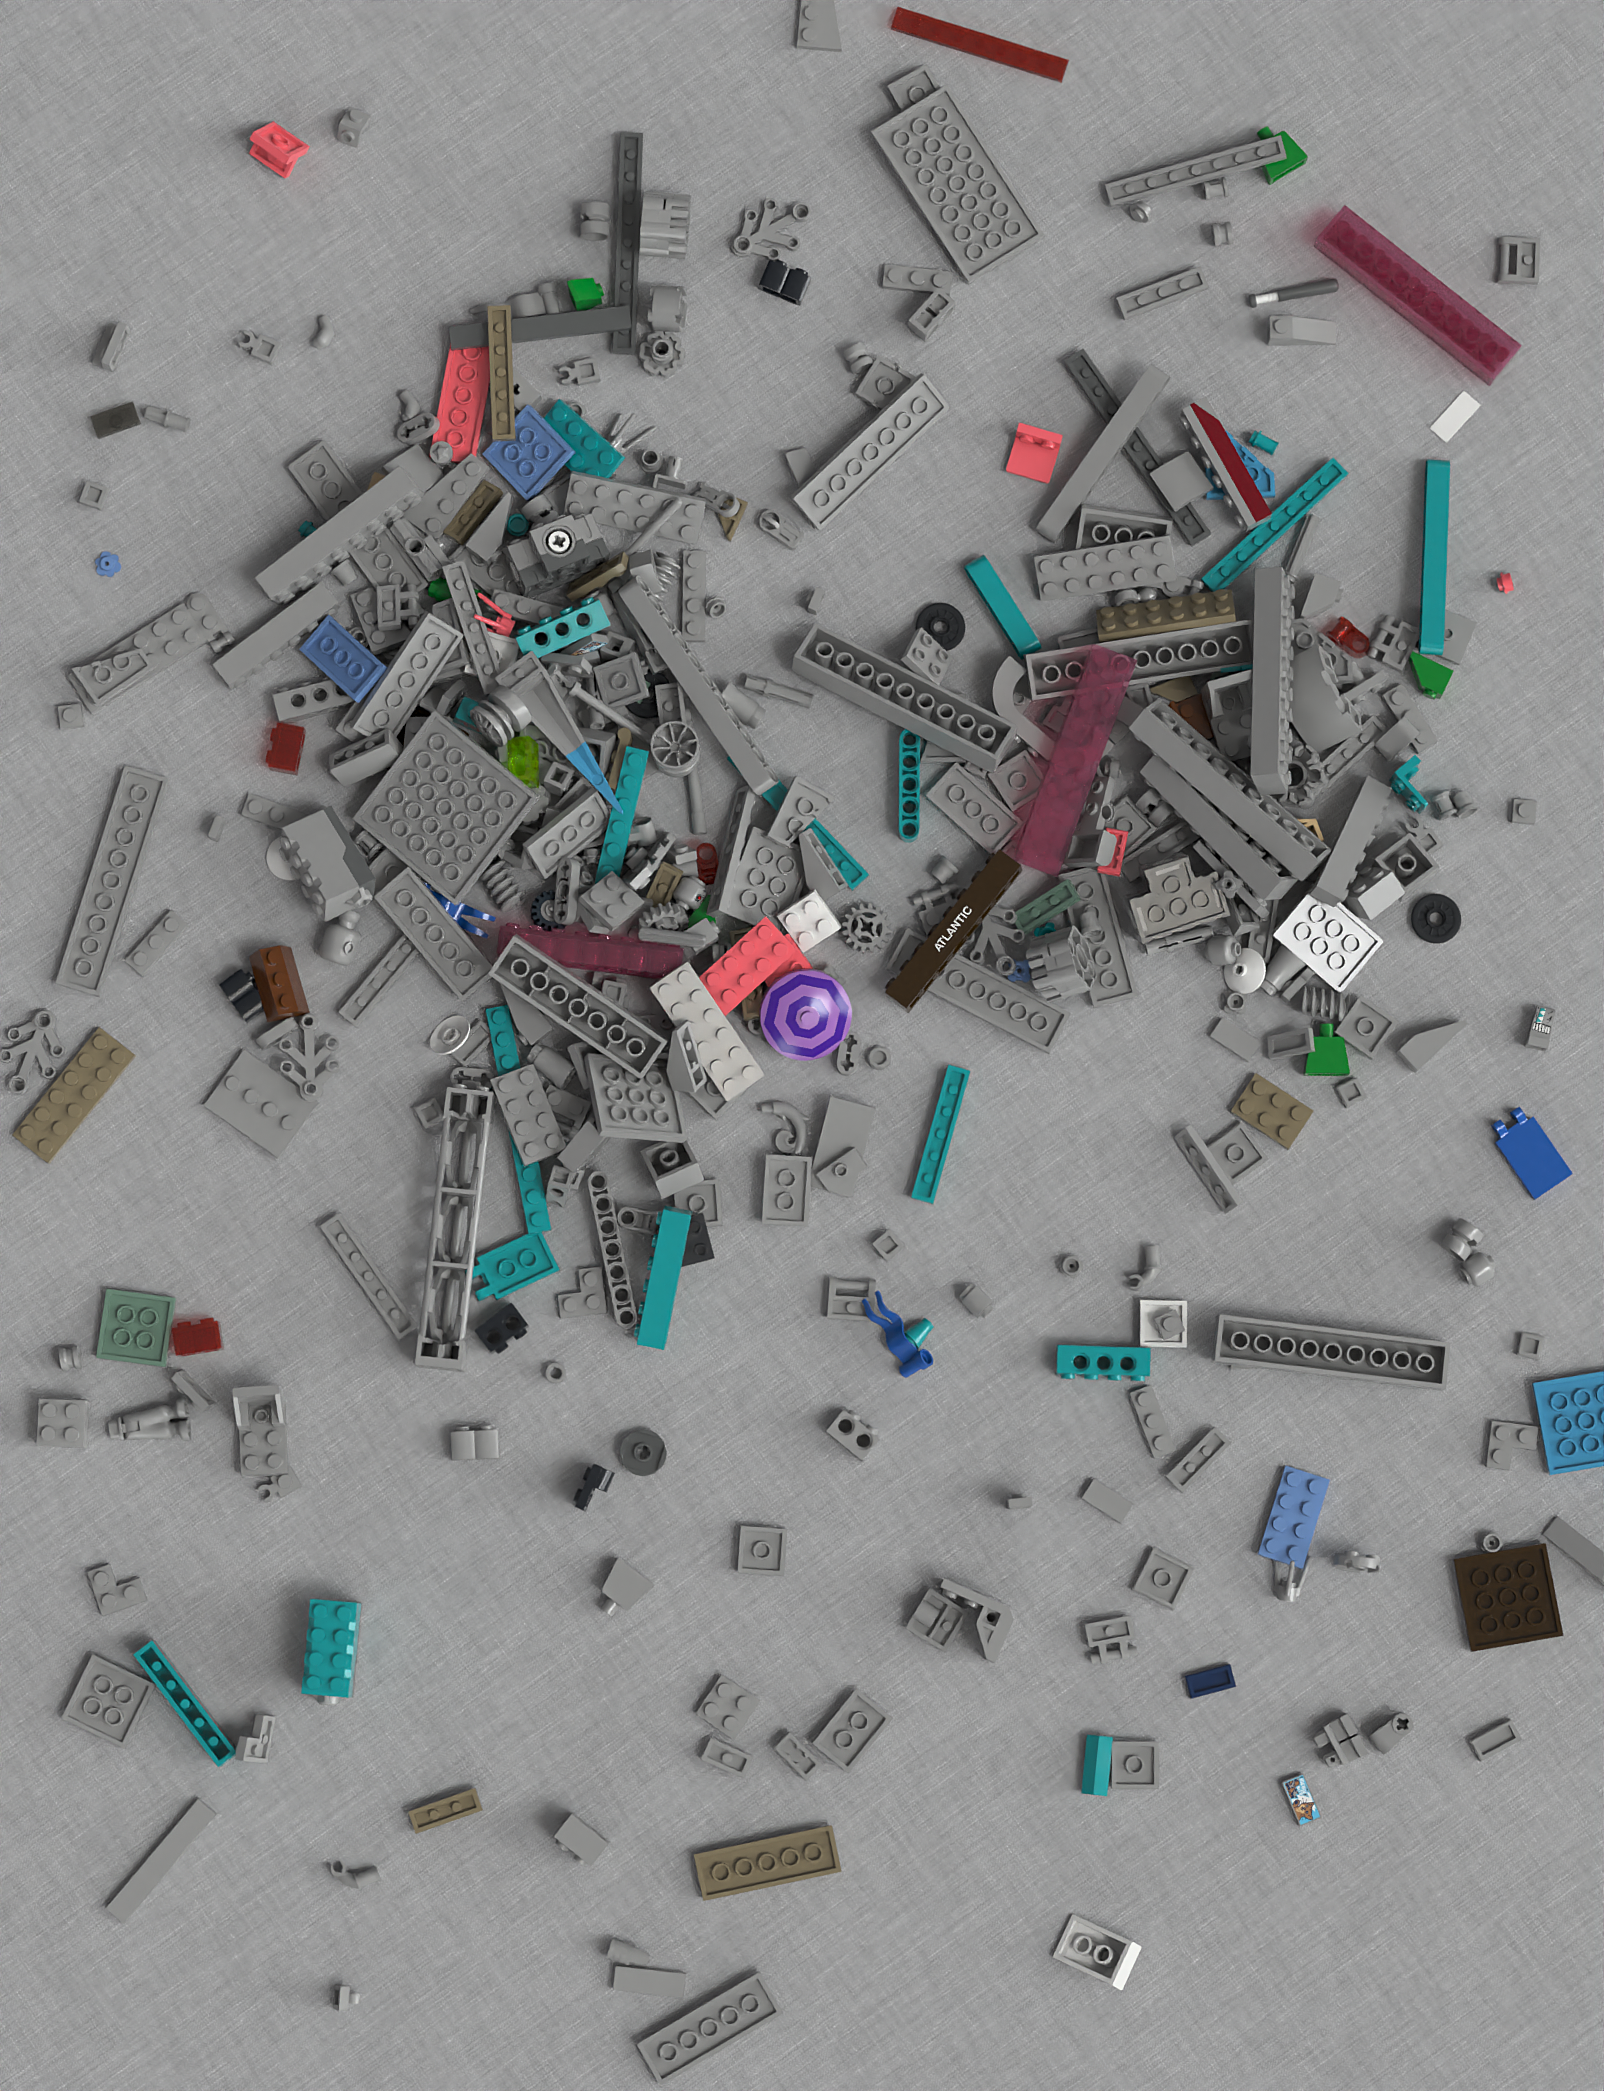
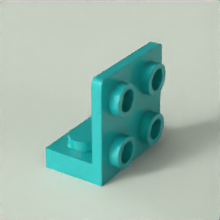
M1414 755L1394 772L1389 781L1393 791L1398 795L1402 794L1407 800L1405 803L1409 809L1420 814L1427 807L1428 802L1409 782L1420 770L1417 766L1421 760Z

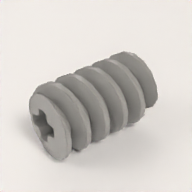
M656 552L659 557H654L662 593H667L668 591L664 584L672 585L668 577H676L672 569L680 570L681 567L669 556ZM659 594L654 595L658 601L664 600Z
M501 860L488 867L481 878L483 881H489L486 886L488 889H493L491 895L493 897L499 896L496 899V903L499 905L503 904L501 911L508 912L523 904L527 899H520L524 892L515 891L519 884L510 883L514 879V875L506 876L510 869L509 867L502 869L501 866L505 861Z
M1305 985L1301 1005L1302 1014H1306L1308 1009H1310L1311 1016H1315L1319 1010L1321 1018H1324L1325 1014L1329 1012L1330 1019L1333 1020L1334 1016L1338 1014L1339 1021H1342L1344 1016H1347L1351 994L1348 993L1344 999L1342 992H1339L1334 997L1333 990H1330L1328 995L1325 996L1324 989L1321 988L1319 993L1316 994L1315 987H1312L1307 992Z

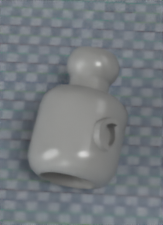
M347 911L339 915L338 924L332 923L327 926L319 948L321 958L344 966H348L353 962L361 939V934L353 930L355 924L360 919L358 912Z

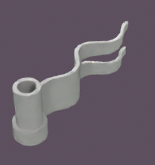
M542 284L538 287L539 292L519 295L504 303L484 304L471 309L470 313L487 312V306L510 305L511 319L542 314H560L556 298V284Z

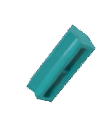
M1087 1735L1082 1794L1107 1796L1113 1737Z

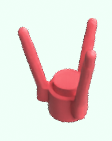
M477 593L480 599L503 617L498 616L496 622L477 614L473 617L493 626L492 629L487 628V631L509 637L516 622L511 620L512 615L503 611L483 594Z

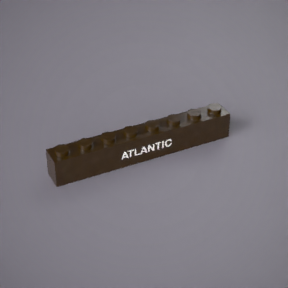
M1000 849L996 854L992 853L987 858L985 868L974 874L969 888H964L959 893L956 904L946 909L942 916L944 919L939 925L935 924L930 929L928 939L924 943L920 942L917 945L910 961L906 960L900 967L899 971L901 972L896 979L894 977L891 978L885 986L887 998L908 1014L1023 871L1019 863Z

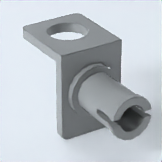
M669 456L665 475L656 474L652 488L658 489V485L661 483L685 489L686 481L678 478L683 459L677 457L674 466L675 456Z

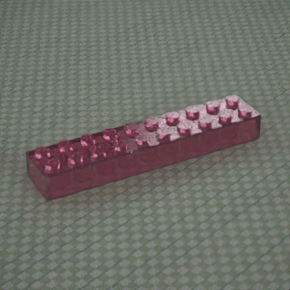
M1346 205L1342 207L1316 238L1314 247L1488 386L1493 384L1522 347L1521 344Z
M1091 644L1012 859L1016 862L1058 877L1137 663L1136 659L1096 644Z

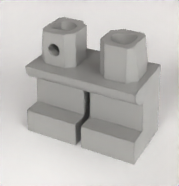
M1348 1713L1322 1726V1730L1313 1736L1318 1748L1330 1743L1333 1749L1332 1752L1323 1756L1328 1767L1339 1764L1345 1765L1369 1754L1360 1735L1356 1734L1358 1732Z

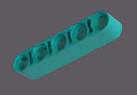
M985 555L965 565L964 570L1020 659H1024V654L1035 653L1040 650L1042 646Z
M905 729L901 732L899 738L898 833L902 841L911 843L918 838L920 829V736ZM913 736L916 740L915 744L906 745L903 742L904 737ZM906 758H912L916 765L912 768H907L903 765V761ZM912 781L916 787L908 791L904 789L903 783ZM911 803L915 806V811L913 813H906L903 810V806ZM912 826L915 829L914 835L906 836L902 831L903 828Z

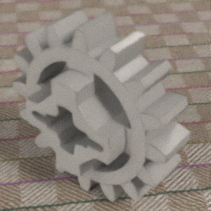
M668 902L666 906H662L659 903L656 908L650 907L649 913L643 912L644 918H639L640 924L638 925L639 930L641 927L683 932L682 929L688 928L687 923L689 920L683 907L679 908L677 903L671 906L670 902Z
M869 903L868 908H864L863 904H860V910L858 911L854 907L851 908L852 916L849 914L845 915L848 922H843L842 927L847 928V930L842 932V935L849 936L846 944L854 943V951L860 947L862 954L865 953L866 949L874 953V947L877 946L880 950L882 949V941L888 943L889 939L885 935H890L892 930L886 927L891 925V921H885L888 914L887 912L880 914V906L874 910L872 909V903ZM863 914H871L874 915V917L867 918L864 917ZM855 920L858 928L852 933L851 926ZM862 923L866 926H872L871 933H868L867 931L862 932ZM882 924V933L878 937L876 928ZM867 939L871 943H862L859 940Z

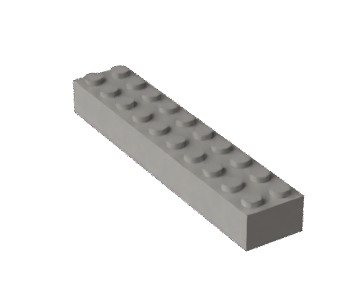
M1283 567L1255 569L1251 777L1260 795L1288 793V785L1292 781L1291 772L1288 771V764L1292 763L1291 750H1289V743H1292V731L1289 729V722H1292L1293 714L1292 709L1289 708V702L1293 701V691L1290 688V681H1293V669L1290 667V660L1294 659V652L1290 644L1291 640H1294V629L1291 626V620L1294 619L1295 614L1294 607L1291 606V599H1295L1294 586L1290 585V577L1285 574Z
M1252 619L1024 654L1030 700L1221 671L1220 668L1253 664L1254 628Z
M817 623L814 624L794 655L791 671L991 773L995 772L1014 741L1017 725Z
M1160 698L1146 707L1129 727L1137 740L1146 743L1154 755L1163 758L1171 770L1181 774L1189 786L1198 789L1206 801L1215 804L1223 816L1232 819L1240 831L1249 834L1258 847L1266 849L1271 854L1272 859L1279 864H1283L1288 869L1289 874L1295 879L1305 880L1332 851L1270 795H1260L1250 777Z
M1219 1314L1216 1316L1211 1363L1442 1391L1446 1389L1451 1343Z

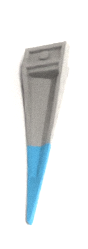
M530 651L495 677L499 685L506 686L521 699L529 710L532 722L619 813L623 814L621 806L548 671L534 652Z

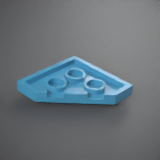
M1226 431L1262 497L1275 498L1274 473L1259 462L1257 457L1239 444ZM1205 467V476L1214 488L1206 494V500H1224L1223 496L1225 494L1222 488L1218 489L1212 479V476H1214L1212 470Z

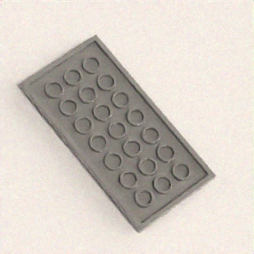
M945 85L871 131V135L968 284L1044 238L1045 235L948 85Z

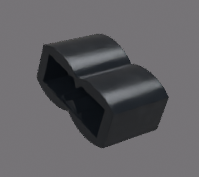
M769 260L758 289L800 306L811 282V277L803 269L796 268L793 270L788 268L787 264L781 260Z
M240 969L220 983L219 986L245 1022L248 1023L264 1012L259 991L253 985L256 982L249 971L244 973Z

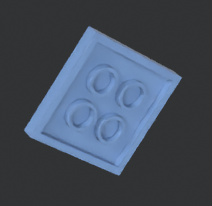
M527 404L515 418L516 441L493 442L483 455L527 501H531L573 456L575 451L531 405Z

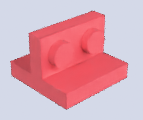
M274 121L254 131L249 139L254 142L249 154L283 178L290 176L297 159L305 155L310 147Z

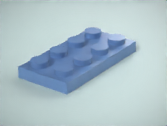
M330 615L324 619L299 649L357 703L363 699L387 669L377 657Z
M1286 1465L1284 1466L1257 1555L1287 1565L1294 1561V1567L1303 1569L1330 1482L1329 1479Z

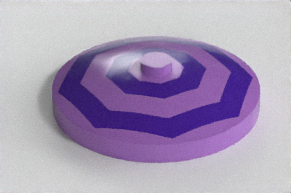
M797 969L780 976L769 986L760 1004L759 1020L765 1038L777 1052L791 1059L808 1061L824 1057L840 1045V1042L845 1039L849 1031L852 1009L846 991L832 976L816 969Z

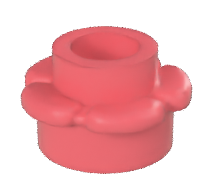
M1501 572V577L1497 578L1499 591H1504L1505 594H1508L1509 591L1514 590L1510 573L1503 574Z

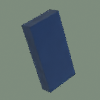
M1230 1664L1185 1676L1190 1699L1236 1687Z

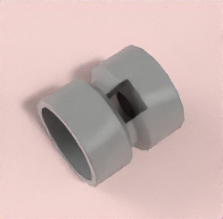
M586 202L581 204L580 217L584 222L580 224V237L590 241L608 239L609 223L606 221L610 219V206L603 202Z
M545 494L535 497L521 509V513L526 520L533 522L532 528L541 523H544V525L552 523L554 518L560 516L556 510H551L552 504Z
M1151 787L1136 802L1135 806L1143 814L1148 813L1149 820L1158 828L1174 813L1175 808L1170 803L1164 802L1160 798V793L1157 789Z
M1459 1218L1452 1227L1453 1233L1447 1234L1440 1245L1452 1256L1465 1262L1472 1252L1471 1246H1476L1484 1235L1475 1226Z

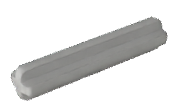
M641 927L638 935L639 940L697 948H704L707 941L706 935L647 927Z

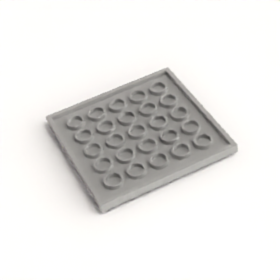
M434 710L353 819L454 905H459L539 800L540 796L439 711Z

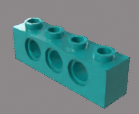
M593 596L586 598L580 602L581 606L574 609L572 606L566 607L559 611V616L552 618L550 615L540 619L537 626L531 628L530 625H527L517 630L518 634L515 635V638L523 656L533 651L537 658H540L610 626L611 624L598 598L593 599ZM580 613L588 614L589 619L586 624L580 625L576 622V618ZM564 622L568 625V629L564 634L556 633L555 627L558 623ZM538 632H544L547 635L546 641L542 644L534 641V637Z
M1056 1346V1374H1061V1379H1075V1375H1084L1086 1380H1098V1376H1107V1380L1121 1381V1376L1131 1377V1381H1145V1377H1150L1151 1348ZM1078 1356L1083 1357L1086 1360V1367L1083 1369L1076 1368L1073 1363L1074 1358ZM1098 1358H1107L1110 1363L1109 1368L1106 1370L1098 1368ZM1129 1358L1133 1363L1132 1369L1129 1371L1123 1370L1120 1366L1121 1359Z

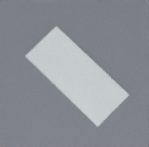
M1463 391L1430 429L1447 443L1481 405Z

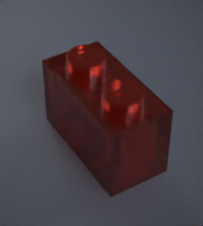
M277 722L276 728H272L270 741L273 742L272 750H268L266 755V764H268L270 771L298 775L306 737L304 727Z
M214 1318L201 1319L200 1324L191 1325V1321L177 1323L176 1328H172L177 1357L224 1350L221 1323L214 1321Z

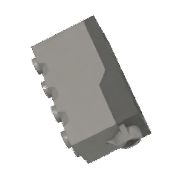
M332 806L282 828L280 855L284 861L292 864L290 870L293 877L302 881L301 889L306 898L310 897V899H313V910L317 916L320 915L324 922L355 908L365 907L374 899L376 878Z

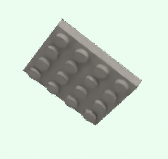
M587 1053L584 1061L599 1136L678 1143L686 1141L687 1133L678 1091H672L666 1071L667 1060H655L641 1080L608 1056Z

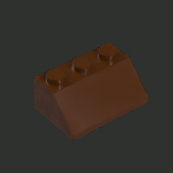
M279 945L263 948L249 956L267 1022L310 1013L291 947Z

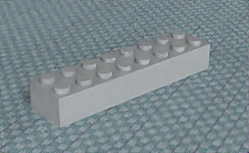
M401 466L397 467L255 577L270 599L280 605L289 604L296 598L295 594L310 588L314 584L313 580L319 576L327 575L332 570L331 567L337 562L345 561L350 556L349 553L352 550L362 548L367 544L369 537L383 532L386 529L385 525L391 520L396 521L404 515V510L410 506L415 507L418 505L425 493L408 471Z
M1154 755L1141 769L1140 773L1144 776V781L1149 786L1157 789L1160 793V798L1175 808L1174 812L1181 819H1185L1190 824V829L1206 840V846L1212 851L1217 852L1221 856V861L1227 867L1234 869L1237 873V878L1253 889L1252 893L1260 900L1281 899L1297 882L1298 879L1292 877L1283 864L1275 862L1266 849L1258 847L1249 834L1240 831L1232 819L1223 816L1215 804L1206 801L1198 789L1189 786L1185 782L1184 777L1178 772L1171 770L1163 758Z
M517 934L513 936L488 973V975L641 1080L669 1041V1038Z

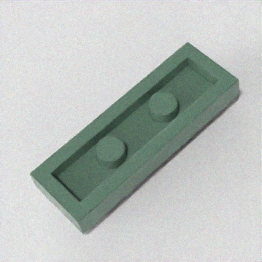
M1071 880L1063 881L1015 912L1017 914L1015 922L1017 928L1027 935L1035 928L1080 901L1081 898Z

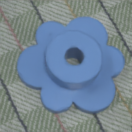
M108 551L103 552L100 558H97L95 561L98 566L96 569L97 573L100 576L107 575L108 577H113L114 572L117 573L121 570V564L118 562L119 557L116 554L111 555Z

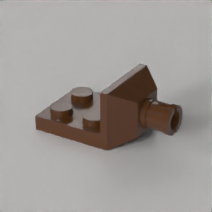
M1201 693L1177 704L1174 701L1169 703L1168 706L1206 740L1214 738Z

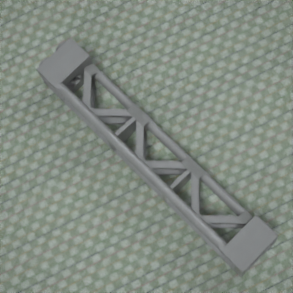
M453 1084L452 1087H447L415 1359V1365L419 1368L465 1372L468 1346L465 1342L475 1248L490 1124L493 1125L496 1100L494 1093L488 1087L476 1086L475 1090H471L462 1084ZM450 1120L457 1121L448 1141ZM481 1123H483L482 1140H481V1126H482ZM459 1132H463L458 1182H454L452 1151ZM476 1134L475 1159L471 1182L467 1183L472 1136ZM445 1165L448 1187H443ZM443 1192L447 1194V1198L444 1203L442 1212L440 1214L441 1198ZM475 1196L474 1210H473V1197ZM453 1205L455 1206L450 1256L445 1255L443 1226L449 1209ZM464 1207H468L465 1242L462 1257H459ZM438 1240L439 1261H434L436 1241ZM435 1266L440 1269L438 1270L433 1287L431 1289L433 1267ZM465 1270H467V1271H466V1280H465V1289H464ZM442 1279H447L441 1329H437L435 1298ZM456 1280H459L458 1307L454 1330H450ZM428 1313L432 1339L426 1338ZM459 1326H460L459 1341H456V1340H457V1337H458Z

